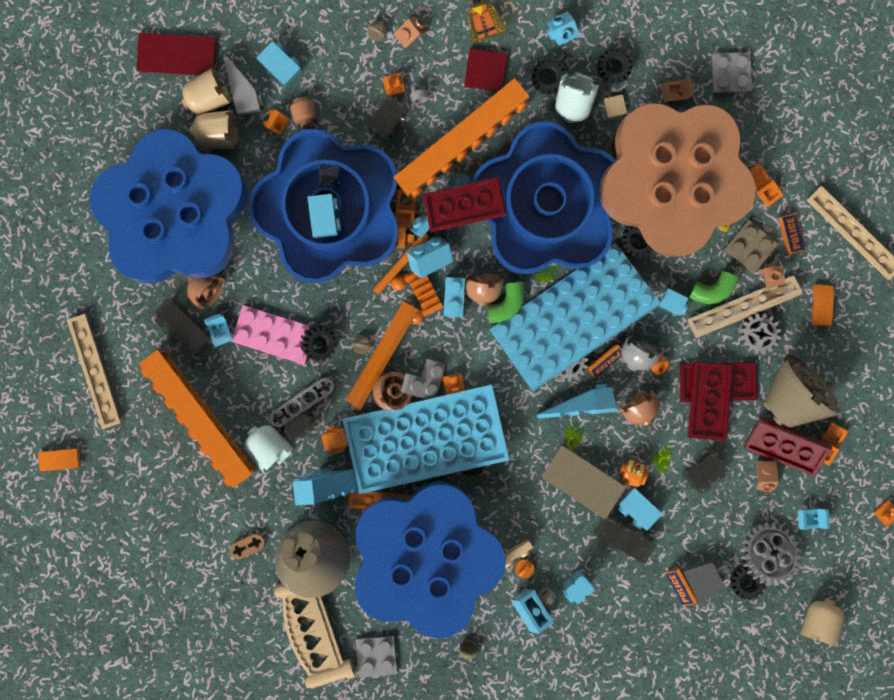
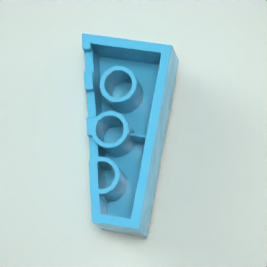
M330 468L318 469V471H312V473L299 476V480L293 481L296 506L316 504L328 499L337 498L340 495L343 496L357 492L354 469L330 471Z

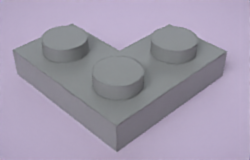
M426 359L421 377L405 374L401 392L426 399L436 398L446 364Z

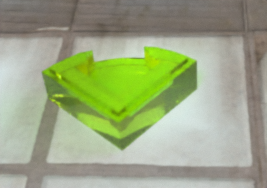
M553 272L535 275V282L537 283L554 279Z
M566 427L564 440L568 448L574 453L584 436Z
M667 448L651 457L660 474H663L669 465L670 454Z

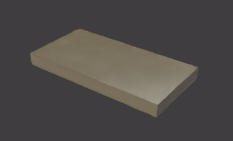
M562 445L541 476V478L605 520L627 488Z

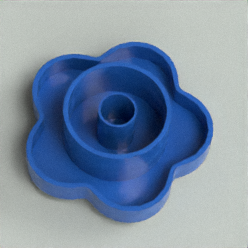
M536 122L522 129L513 140L508 154L493 158L484 163L477 170L472 180V183L496 177L500 179L507 216L485 221L491 227V246L498 262L511 272L532 274L541 271L550 264H557L569 269H582L600 261L610 248L613 232L610 217L600 201L599 185L604 172L615 159L602 150L580 147L565 128L552 122Z
M160 129L145 135L136 144L127 162L112 166L100 174L94 182L90 193L92 213L96 220L109 231L108 249L112 263L120 273L143 284L161 282L175 273L191 278H207L222 271L231 260L234 252L235 238L232 224L242 212L247 200L245 179L231 162L217 155L201 154L198 148L185 135L170 129Z
M317 129L303 130L291 136L283 145L279 154L276 171L262 178L253 188L248 201L249 216L253 225L261 234L277 242L281 260L285 268L294 277L307 283H325L337 277L348 266H375L385 261L393 253L398 240V225L390 205L397 191L398 184L393 178L397 175V172L390 157L374 146L354 145L347 147L325 131ZM332 194L333 199L337 198L338 210H335L336 218L340 219L341 230H337L338 235L314 238L312 235L308 197Z
M433 482L418 489L408 499L397 497L378 499L369 504L362 511L358 519L356 543L363 561L356 574L355 595L363 611L379 621L396 622L405 620L425 636L431 638L451 637L459 633L470 621L476 598L492 590L504 574L506 559L500 541L493 532L476 522V515L471 500L461 488L454 484Z

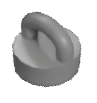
M418 84L412 86V93L410 94L411 103L420 104L429 100L428 90H425Z

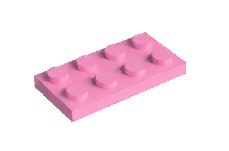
M243 305L231 342L305 365L307 356L301 350L300 341H303L301 335L304 336L305 329L309 330L308 327L310 326Z

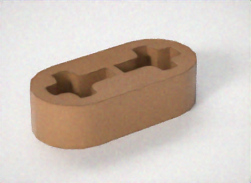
M258 533L245 537L232 544L230 555L235 559H242L258 552L264 547L265 538ZM254 537L257 540H261L259 547L256 545L249 547V544L254 541ZM237 545L239 548L246 546L247 549L241 552L242 555L234 553Z

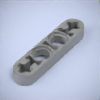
M329 378L320 379L270 414L269 421L274 427L285 425L331 394L334 390V382ZM323 381L325 383L329 382L331 384L329 386L330 390L328 392L327 390L321 391L322 397L319 398L317 391L313 387L317 386L318 390L323 386ZM307 392L315 394V400L312 403L305 400ZM292 402L299 405L297 413H291L289 410V405ZM282 408H285L286 413L289 416H291V418L288 419L286 415L281 419V424L279 422L275 423L273 421L275 419L274 415H281L282 413H284V411H282Z

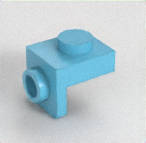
M222 313L211 315L204 320L215 347L233 340L228 322Z
M811 508L798 510L799 529L830 528L828 509Z

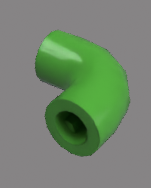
M722 271L718 281L713 285H706L696 280L688 297L705 304L720 303L731 295L737 286L739 278L731 273Z
M524 282L505 284V299L501 303L488 304L489 323L510 320L519 312L524 303Z

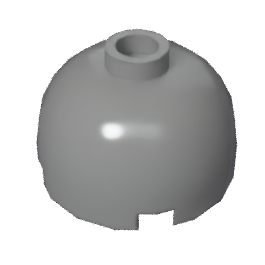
M628 336L621 351L622 358L627 363V368L636 372L637 370L644 371L654 367L661 356L660 352L656 353L657 348L642 339V342L632 340L634 336Z

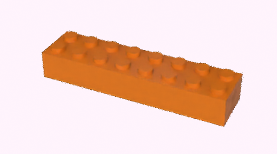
M514 78L393 177L408 199L418 197L423 192L422 188L428 185L430 187L438 180L437 176L441 172L446 174L453 168L452 163L456 160L461 162L467 157L468 150L471 148L473 150L477 149L482 144L484 137L490 138L493 136L500 124L505 126L512 120L515 112L519 114L527 108L530 96Z
M157 349L139 363L141 373L146 378L149 377L151 379L153 389L158 394L161 393L165 398L163 401L169 409L173 408L178 422L181 425L185 424L188 428V435L193 440L196 439L198 441L200 451L205 456L208 455L212 460L210 462L216 471L220 470L223 474L222 479L228 487L232 486V488H235L256 472V469L165 349Z

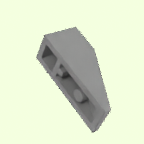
M227 56L223 57L237 114L243 116L262 111L261 106L264 103L261 94H257L256 90Z

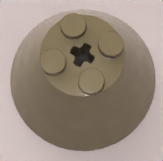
M791 353L783 357L766 399L763 401V405L774 414L773 419L779 425L784 424L790 428L833 417L841 413V409H837L840 404L827 384L815 371L811 374L804 367L806 363Z
M306 521L292 527L280 540L275 553V569L281 583L292 593L306 598L321 597L334 591L341 584L350 566V549L345 537L334 526L322 521Z

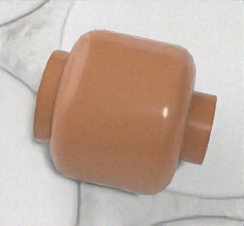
M308 97L297 98L290 106L293 122L300 124L302 127L311 126L312 122L317 118L314 101L308 99Z

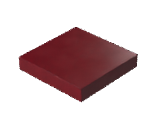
M469 48L464 88L493 92L500 91L503 88L507 53Z

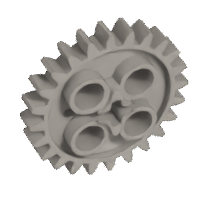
M768 523L762 526L757 525L749 530L750 533L744 536L747 540L741 542L746 547L740 549L741 552L745 553L741 557V559L746 560L743 567L749 566L750 568L747 573L753 572V579L760 577V583L762 584L766 581L767 586L772 584L777 586L780 583L784 584L787 580L793 579L792 575L798 573L795 568L801 567L797 561L802 559V557L797 555V553L801 552V549H796L795 547L799 542L792 541L795 536H788L789 530L782 531V525L776 528L775 523L770 524V526ZM773 538L777 541V546L773 543ZM757 545L760 546L761 553L757 550ZM781 556L784 557L785 563L782 562ZM765 563L769 565V570L766 569Z

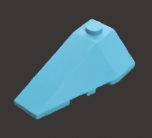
M597 384L594 389L587 390L537 413V418L561 417L567 414L574 416L586 412L591 414L617 412L612 387H607V384Z

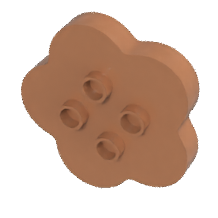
M647 104L635 109L621 121L615 137L617 158L606 169L601 178L599 197L604 210L611 218L621 224L639 228L643 238L653 250L669 257L692 254L707 243L716 227L735 223L749 212L755 199V182L749 169L739 159V130L734 119L726 111L712 105H700L680 113L662 104Z

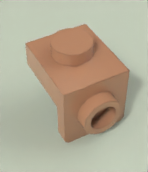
M412 17L404 22L393 34L406 49L421 35L426 34L428 30L420 18Z
M690 78L661 84L664 103L679 102L694 97Z
M775 263L765 264L764 269H759L760 277H764L766 287L779 286L786 283L783 265L776 266Z
M757 461L758 482L756 489L764 492L775 490L779 483L776 461Z

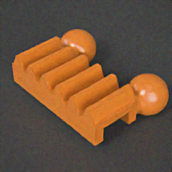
M413 272L403 277L397 275L391 281L392 288L400 291L409 282L422 307V310H418L412 320V324H420L425 316L443 308L427 275L419 278Z

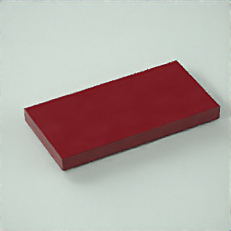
M139 33L136 71L141 73L199 76L207 70L215 68L216 38Z
M499 177L423 194L431 233L507 216Z
M693 361L687 438L726 441L733 364Z
M756 362L722 363L733 364L730 401L757 400ZM679 364L680 402H690L693 364Z
M760 417L747 438L744 449L815 476L831 452L832 445Z

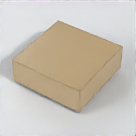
M623 95L604 99L607 118L627 114Z

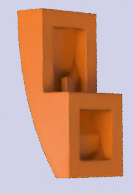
M758 163L749 170L755 182L756 193L767 207L784 196L761 164Z
M397 189L395 219L398 228L410 229L415 219L416 198L412 197V203L404 205L400 201L401 194L405 193L401 189Z
M814 285L812 291L811 324L812 326L831 327L834 300L833 286Z
M830 421L820 441L832 445L831 452L823 462L829 466L839 452V446L848 434L847 429Z
M79 448L38 452L40 471L81 467Z

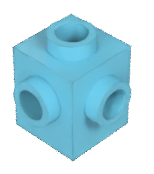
M568 11L547 21L549 27L547 30L548 36L551 41L555 40L558 45L567 43L579 36L575 20Z

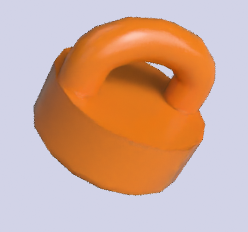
M661 355L651 370L656 375H661L668 369L670 361Z
M520 559L515 565L516 574L521 578H529L534 572L533 563L528 559Z

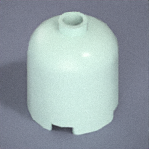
M565 74L560 80L555 103L556 112L568 123L583 121L590 115L599 85H594V80L585 75L576 74L575 77H568L569 75Z
M264 425L259 428L255 426L247 433L249 437L245 441V450L264 474L273 470L271 466L276 462L280 465L294 449L272 426Z

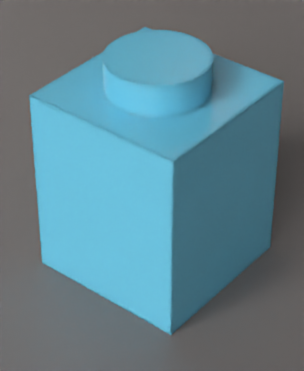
M666 288L659 300L661 305L658 307L676 316H680L688 308L689 304L686 303L688 298Z

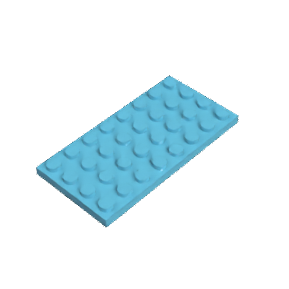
M615 243L610 246L608 252L600 261L587 268L575 270L521 307L519 312L510 320L499 322L489 330L532 392H534L661 304Z
M493 385L410 403L397 411L380 410L343 419L359 494L510 460Z

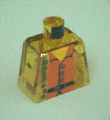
M470 0L473 9L466 11L471 45L506 33V26L492 2L483 5L482 0Z

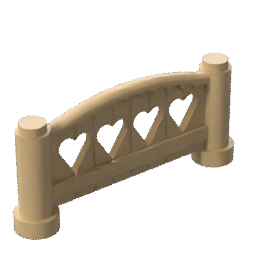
M282 583L277 584L274 587V593L277 598L280 597L283 600L284 622L290 644L296 657L308 674L307 677H304L306 687L313 689L344 678L348 680L355 678L356 670L352 659L344 661L342 659L322 597H301L289 591ZM297 598L309 601V604L301 613H296L292 599ZM303 616L316 621L307 631H302L298 618ZM306 634L322 638L314 649L307 648V642L304 640ZM315 652L328 657L320 667H314V660L310 657L311 653Z

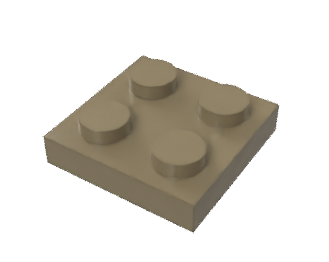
M747 220L723 250L754 274L778 243L750 220Z

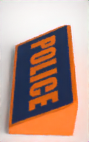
M797 213L779 217L778 220L787 255L806 250Z
M614 344L588 366L587 370L594 378H597L622 357L620 346Z
M678 567L665 572L682 606L694 605L698 602Z

